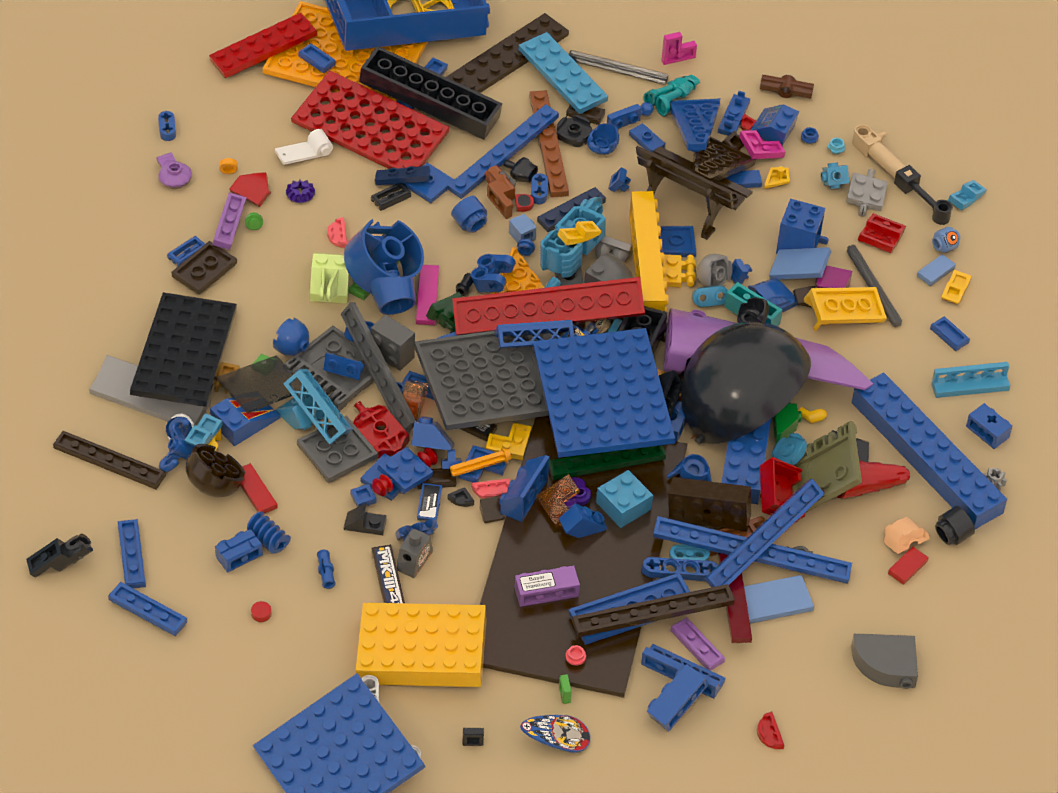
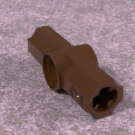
M762 74L760 89L778 92L783 98H790L792 95L812 98L814 84L796 81L791 75H784L780 78Z

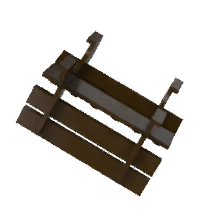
M639 146L636 147L638 164L646 167L649 182L647 191H653L655 194L660 182L666 177L706 197L708 216L701 232V237L706 240L714 233L716 228L713 227V223L723 206L736 211L745 198L753 194V191L726 178L713 183L693 173V162L661 146L655 149L654 153Z

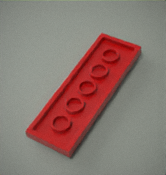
M298 13L210 54L209 57L224 78H227L307 41L318 34L302 13Z

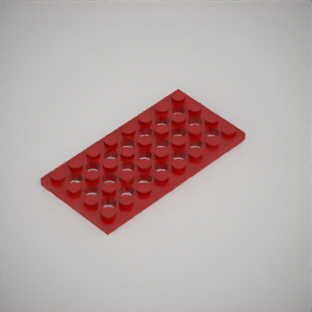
M330 70L291 117L292 123L311 132L316 129H322L330 141L388 169L423 166L449 133V126ZM334 89L339 90V92L332 93L331 91ZM349 96L354 97V99L347 100L345 98ZM324 101L330 102L329 104L325 105L321 104ZM364 103L369 104L366 107H361L360 105ZM339 108L344 109V111L337 112L336 110ZM383 111L384 113L376 114L375 112ZM314 113L320 114V116L313 117L311 115ZM354 115L359 116V118L352 119L351 117ZM392 118L399 119L398 121H391ZM329 120L335 121V123L327 124L326 122ZM367 123L375 124L373 126H366ZM407 125H413V126H414L413 128H410V129L406 128ZM345 127L350 128L347 131H342L341 129ZM382 130L390 131L389 133L385 134L381 133ZM428 132L429 135L422 136L421 133ZM364 135L365 137L359 139L356 136ZM398 137L405 138L404 140L400 141L396 140V138ZM373 142H379V143H380L379 145H376V146H373V145H372ZM413 144L420 145V147L412 148L411 146ZM389 149L395 150V152L388 153L386 151ZM405 156L410 157L408 160H403L402 158Z

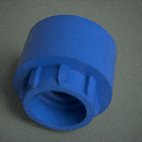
M476 196L464 198L451 212V216L461 229L468 232L478 231L487 222V210Z

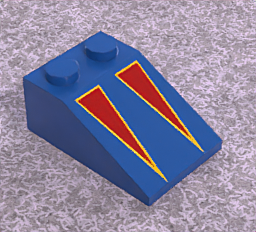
M258 393L227 398L210 408V415L222 420L221 434L233 446L238 445L281 418Z

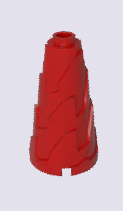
M859 460L862 483L837 497L847 499L906 484L907 480L910 479V471L905 466Z

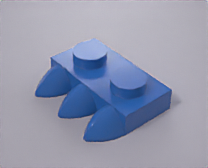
M430 519L424 523L418 522L411 526L406 525L395 532L397 540L403 539L404 541L412 529L432 535L434 534L433 531L438 528L436 519Z

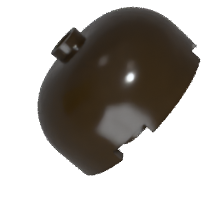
M208 444L195 445L187 458L185 467L190 482L200 492L213 497H227L236 492L244 481L245 474L239 462L229 454L225 456L215 451V446Z

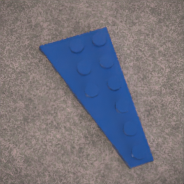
M721 98L675 100L670 102L671 114L688 151L699 152L700 150H706L720 107Z

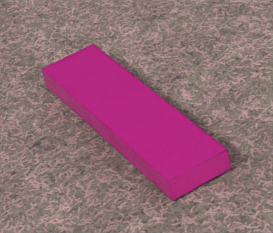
M423 265L420 270L416 324L435 325V320L428 319L426 314L431 304L437 302L439 265Z

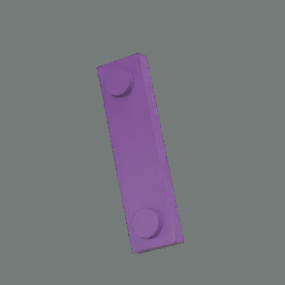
M229 192L212 245L228 250L231 249L246 197Z

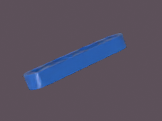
M648 557L644 560L641 570L645 576L650 578H665L680 573L683 580L706 581L704 578L710 574L707 569H710L712 572L718 564L713 561ZM671 565L676 571L670 572L666 569V566ZM692 567L695 572L689 573L685 568Z

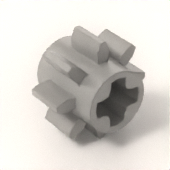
M988 468L987 473H983L999 491H1001L1002 486L1006 485V473L1000 469Z

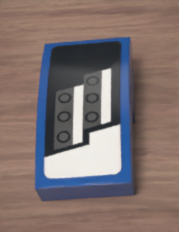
M423 483L417 520L428 521L436 519L437 521L442 485Z

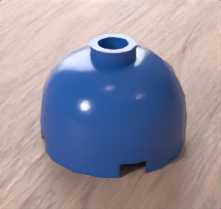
M289 318L278 328L276 332L278 334L277 340L273 339V348L286 356H294L308 348L309 330L297 318L293 320Z

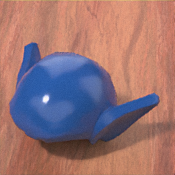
M698 454L686 456L667 475V478H671L680 474L681 478L712 482L710 467L705 458Z

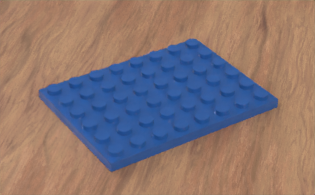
M646 328L533 341V349L558 458L675 443L674 431Z

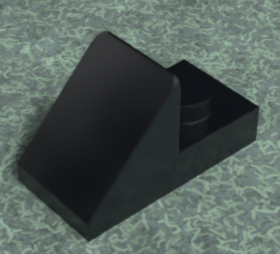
M367 503L347 512L344 530L383 536L387 515L368 513Z

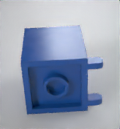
M790 198L780 223L776 254L779 250L817 248L818 243L827 244L829 239L821 236L826 208Z

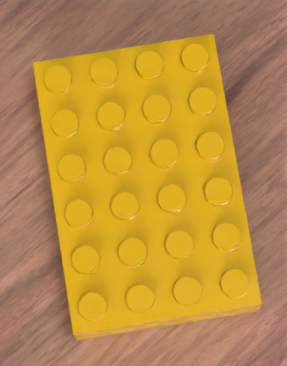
M363 603L356 673L361 679L366 675L375 676L378 679L379 685L482 687L487 621L486 606Z

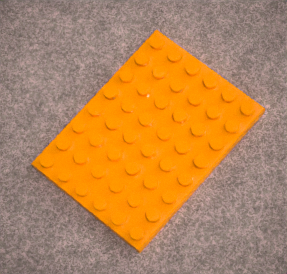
M300 1L293 15L302 13L317 30L318 35L268 58L263 67V74L316 87L328 71L322 73L298 56V52L311 43L336 60V65L330 68V71L397 102V99L359 82L361 67L375 48L345 51L328 8ZM428 42L384 46L381 48L417 64ZM334 89L332 92H339V90Z

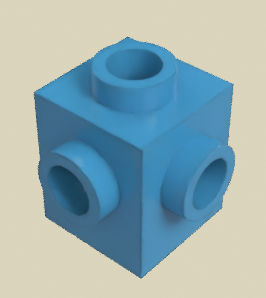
M838 162L828 163V167L822 168L821 181L824 182V185L830 186V189L841 188L840 184L849 183L848 165L839 166Z

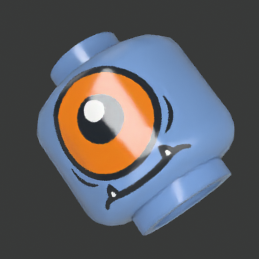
M952 227L940 229L934 233L932 239L933 246L942 253L954 250L959 246L960 234Z

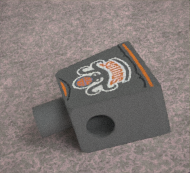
M412 529L399 548L397 571L412 578L416 577L433 552L432 540L429 535Z

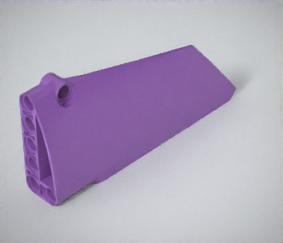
M670 308L667 319L663 371L669 372L674 370L677 374H681V372H684L687 359L693 356L697 348L709 336L724 327L737 323L706 316L701 310L686 312ZM796 338L804 346L811 358V368L807 378L866 390L873 385L852 363L830 347Z

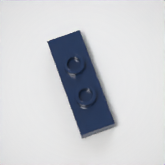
M409 166L407 168L377 170L374 180L375 185L429 181L430 166Z

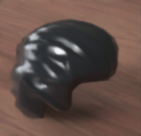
M754 297L749 298L747 303H741L737 322H765L769 313L768 301L763 298Z

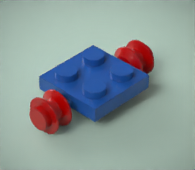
M408 447L404 448L378 464L377 469L382 474L379 476V479H373V491L380 496H385L386 492L393 490L394 485L405 494L432 477L433 471L430 467L437 464V453L433 449L426 447L423 451H419L416 456Z

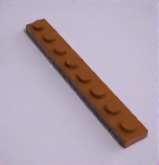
M547 90L530 91L529 97L533 114L545 104L551 107ZM553 122L538 135L544 168L548 177V187L551 197L569 196L568 184Z

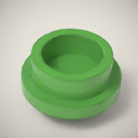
M250 213L245 218V225L250 230H258L263 225V218L258 213Z

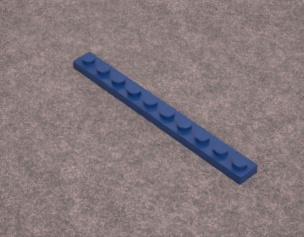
M657 516L653 533L655 538L730 555L747 539V537ZM771 544L755 560V562L848 584L852 567L851 562L776 544Z

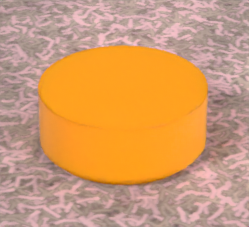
M232 158L222 159L219 163L220 171L224 174L235 173L238 169L237 161Z

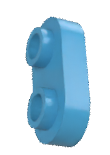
M720 285L700 287L693 291L692 301L700 307L725 304L728 289ZM720 292L723 293V297L721 299L718 298V294ZM704 294L705 299L701 301L700 296Z
M678 544L670 549L669 558L709 561L710 551Z

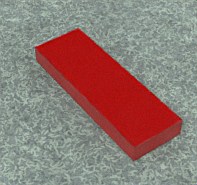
M249 463L242 466L245 474L244 481L240 486L257 512L267 513L277 509L276 501L252 464Z

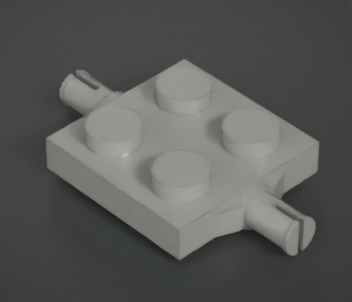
M868 169L867 176L853 172L846 202L860 207L858 215L861 216L862 213V217L866 215L867 209L881 211L888 181L874 178V169L872 174V169Z

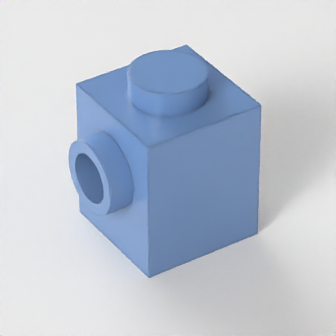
M526 214L509 220V234L517 243L521 239L536 240L537 227Z

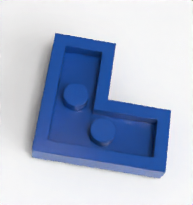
M473 445L466 461L495 452ZM501 462L461 474L459 478L472 483L479 482L484 470L503 476L508 463Z

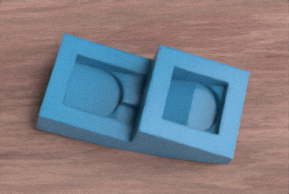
M972 180L963 184L960 191L951 194L948 201L960 210H963L984 195L987 189Z
M205 413L198 425L192 427L185 438V442L193 446L209 444L222 427V420Z

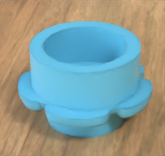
M833 138L828 144V149L834 154L842 153L845 150V144L841 138Z

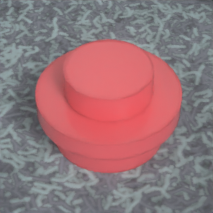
M575 645L566 651L565 657L571 665H581L586 660V652L582 647Z

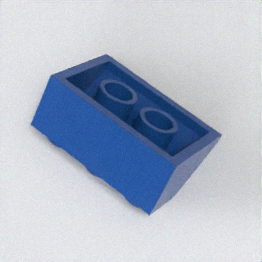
M544 455L527 460L525 465L519 468L516 479L511 480L507 493H503L499 500L501 514L520 522L523 521L548 481L550 456Z

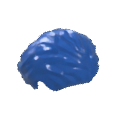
M611 123L599 124L589 134L587 139L589 149L596 154L606 155L612 153L619 144L618 129Z

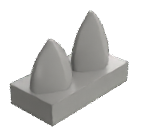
M607 236L595 247L597 258L611 251L613 255L624 262L627 257L631 258L633 253L631 244Z

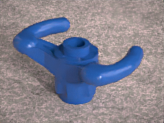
M186 417L175 418L169 425V431L172 436L168 443L169 452L159 462V469L164 472H169L178 466L179 461L177 459L183 458L187 460L195 447L185 442V437L178 427L180 424L184 426L189 425L190 422Z

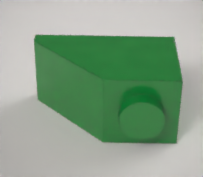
M788 403L779 413L772 417L775 445L783 437H790L789 434L797 431L798 423H801V411H798L797 403Z

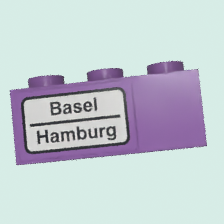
M563 566L556 569L515 575L514 588L519 606L522 607L579 597L580 583L575 567Z

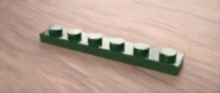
M663 445L576 455L549 460V471L552 480L665 460L666 453Z

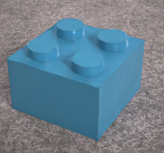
M629 470L597 488L596 503L620 528L652 509V493Z

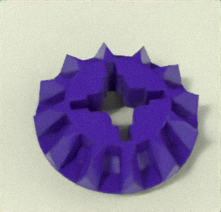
M301 179L298 182L293 180L291 184L287 185L286 195L293 202L303 203L314 197L315 188L313 183H309L308 180L304 182Z

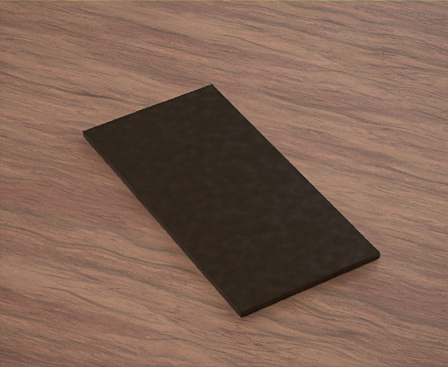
M549 416L535 417L521 466H524L527 460L544 455L550 456L549 460L559 459ZM675 441L674 444L663 445L666 453L665 460L574 476L582 479L585 482V487L589 488L591 492L590 501L580 506H586L590 510L600 512L605 519L604 523L607 527L605 531L581 538L574 537L565 532L559 518L569 509L556 507L561 497L555 492L554 487L563 482L570 483L573 477L552 480L550 471L548 472L546 485L523 521L520 522L506 516L480 605L486 606L487 618L483 668L558 684L560 675L568 674L570 686L624 698L642 626L585 645L582 638L576 634L572 619L569 616V609L654 581V578L645 576L641 568L646 558L660 557L664 539L653 537L657 516L669 519L668 491L672 478H680V474L671 478H667V475L685 458L687 443ZM629 470L652 493V509L620 528L596 503L597 488ZM563 566L575 567L580 583L579 597L519 606L514 588L515 575L556 569ZM577 645L584 649L586 660L583 664L571 665L567 662L565 657L566 651L571 646Z

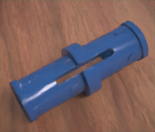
M323 549L317 552L318 572L322 578V586L330 589L335 586L334 566L330 560V552Z

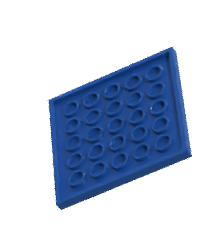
M357 673L253 745L285 793H390L426 767Z

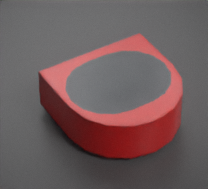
M515 194L517 212L530 211L534 207V199L531 195Z

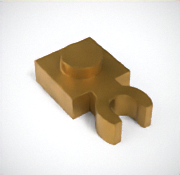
M221 362L216 375L215 392H218L220 387H225V394L229 393V384H235L240 372L239 365Z

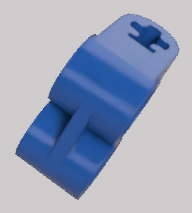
M484 254L480 256L477 260L478 267L471 272V278L476 290L481 293L503 291L507 281L499 273H511L516 264L515 259L509 255Z

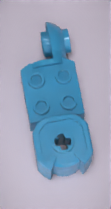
M593 197L589 200L584 199L580 206H574L555 225V230L550 231L540 242V266L543 271L548 269L551 272L560 273L562 278L572 276L582 266V254L587 256L605 237L606 218L602 215L603 202L601 197ZM580 221H593L601 230V234L595 238L573 245H566L558 236L559 229L575 228L576 223Z

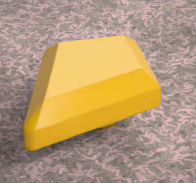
M782 166L771 167L764 189L789 184V168Z

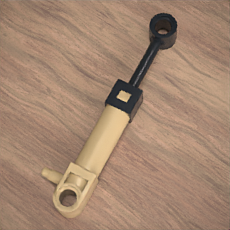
M857 125L854 129L853 145L867 158L871 156L895 179L894 184L902 192L907 194L914 190L933 208L932 220L936 224L945 225L949 223L953 208L951 202L947 200H938L936 202L919 186L921 175L911 165L905 166L882 144V138L887 135L886 131L876 133L868 125Z

